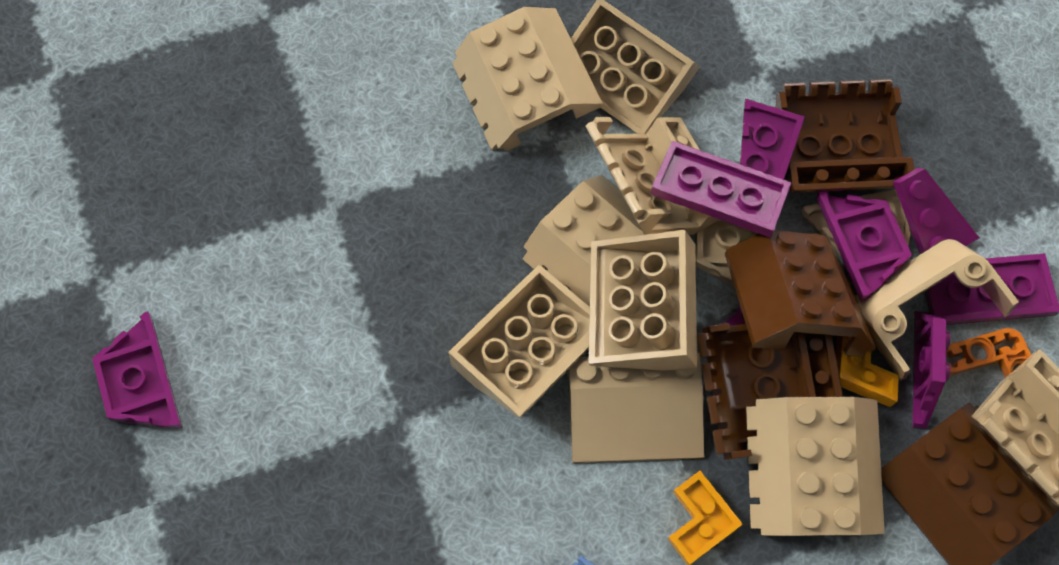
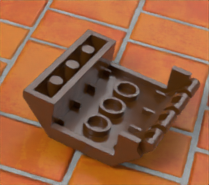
M891 79L869 80L868 91H865V80L839 81L838 92H835V81L810 82L809 93H806L804 82L783 83L782 92L776 94L775 108L805 116L784 180L791 182L789 189L792 193L895 188L893 181L914 170L912 157H903L895 116L902 104L899 87L892 88Z
M774 230L771 238L756 234L726 249V261L753 348L784 350L793 333L801 332L851 337L844 348L845 355L864 356L866 352L876 349L844 265L825 235Z
M729 323L711 325L702 328L703 333L697 335L700 358H707L708 362L701 364L706 391H713V396L707 397L711 424H718L719 430L713 431L716 454H723L724 460L752 456L751 449L748 450L747 437L757 436V430H747L746 407L756 406V399L843 397L831 335L794 332L784 350L753 348L746 324L730 326Z
M970 402L881 468L882 484L948 565H991L1051 519L1059 510L1052 500L971 417L979 406L976 405L974 407Z

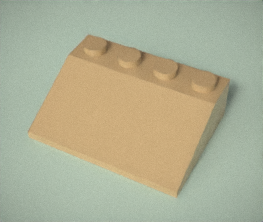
M596 0L571 38L603 103L601 108L637 134H646L655 120L661 117L681 95L700 68L687 56L604 0Z
M686 230L591 241L590 366L662 371L697 368L695 244Z
M538 265L448 352L451 365L475 388L518 418H521L589 350L590 307L541 265Z
M697 353V368L662 371L590 366L589 357H581L567 371L572 463L704 458L703 383L700 353Z

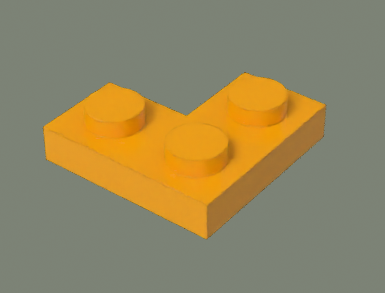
M837 336L835 357L841 387L866 398L876 399L878 403L888 407L893 406L898 401L899 375L871 364V352H866L864 356L845 355L844 348L851 337Z
M698 471L674 489L673 494L693 519L670 535L667 540L686 565H691L743 524L701 471Z

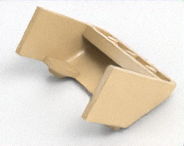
M948 239L941 241L904 264L867 300L861 302L858 294L856 295L858 305L861 308L875 346L894 373L899 375L900 381L907 378L910 368L892 342L900 338L906 330L907 320L899 308L953 273L967 287L978 288L982 286L1004 317L1011 314L1019 303L991 264L984 257L956 240Z

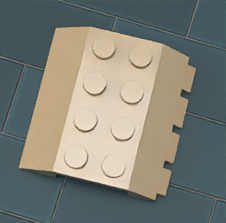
M522 7L471 31L455 51L457 57L452 64L459 79H466L462 86L470 104L476 103L473 110L481 128L488 127L483 133L492 151L504 149L506 152L521 145L518 134L571 109L577 119L603 107V103L556 8Z
M595 117L593 122L585 126L644 235L686 230L688 235H694L720 221V219L650 195L652 185L672 141L700 150L681 117H658L646 134H605L613 122L611 117Z
M603 175L582 181L539 222L523 246L527 250L523 260L533 269L538 265H541L543 268L547 267V271L565 287H569L571 292L590 307L591 241L644 234L620 190Z
M1039 349L1002 380L971 417L1059 508V368Z
M783 397L756 399V406L746 407L747 430H757V436L747 437L748 450L751 449L752 456L748 457V464H758V470L749 471L750 498H760V504H750L751 528H761V535L774 536L885 534L878 405L876 399L859 397Z

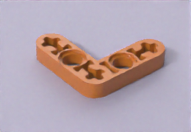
M1004 328L952 343L946 351L949 358L957 357L961 353L963 354V359L955 362L953 368L950 364V376L999 363L1006 378L1013 372L1014 366H1020L1031 356L1021 333L1012 328ZM1004 339L1014 343L1011 349L1009 346H1004L995 351L994 346L1000 344ZM972 345L981 346L985 350L986 358L984 360L973 357L971 354Z

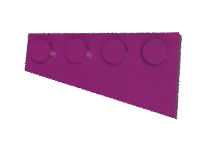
M745 98L740 165L784 180L805 116Z

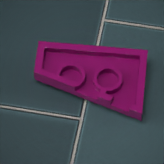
M917 168L893 181L919 254L924 253L944 240H956L967 246L980 238L926 169Z

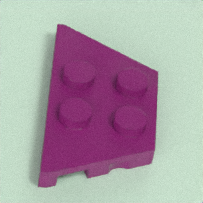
M828 191L818 192L816 199L859 299L861 302L865 301L912 256L911 251L888 201L878 199L865 200L860 196L853 195L841 198L828 196Z
M147 311L139 316L141 320L127 333L122 331L109 347L103 348L92 358L106 416L111 422L179 429L183 426L152 315Z
M921 311L914 312L912 428L926 429L943 387L950 376V364L946 362V351L949 349L951 336L950 332L946 331V319Z

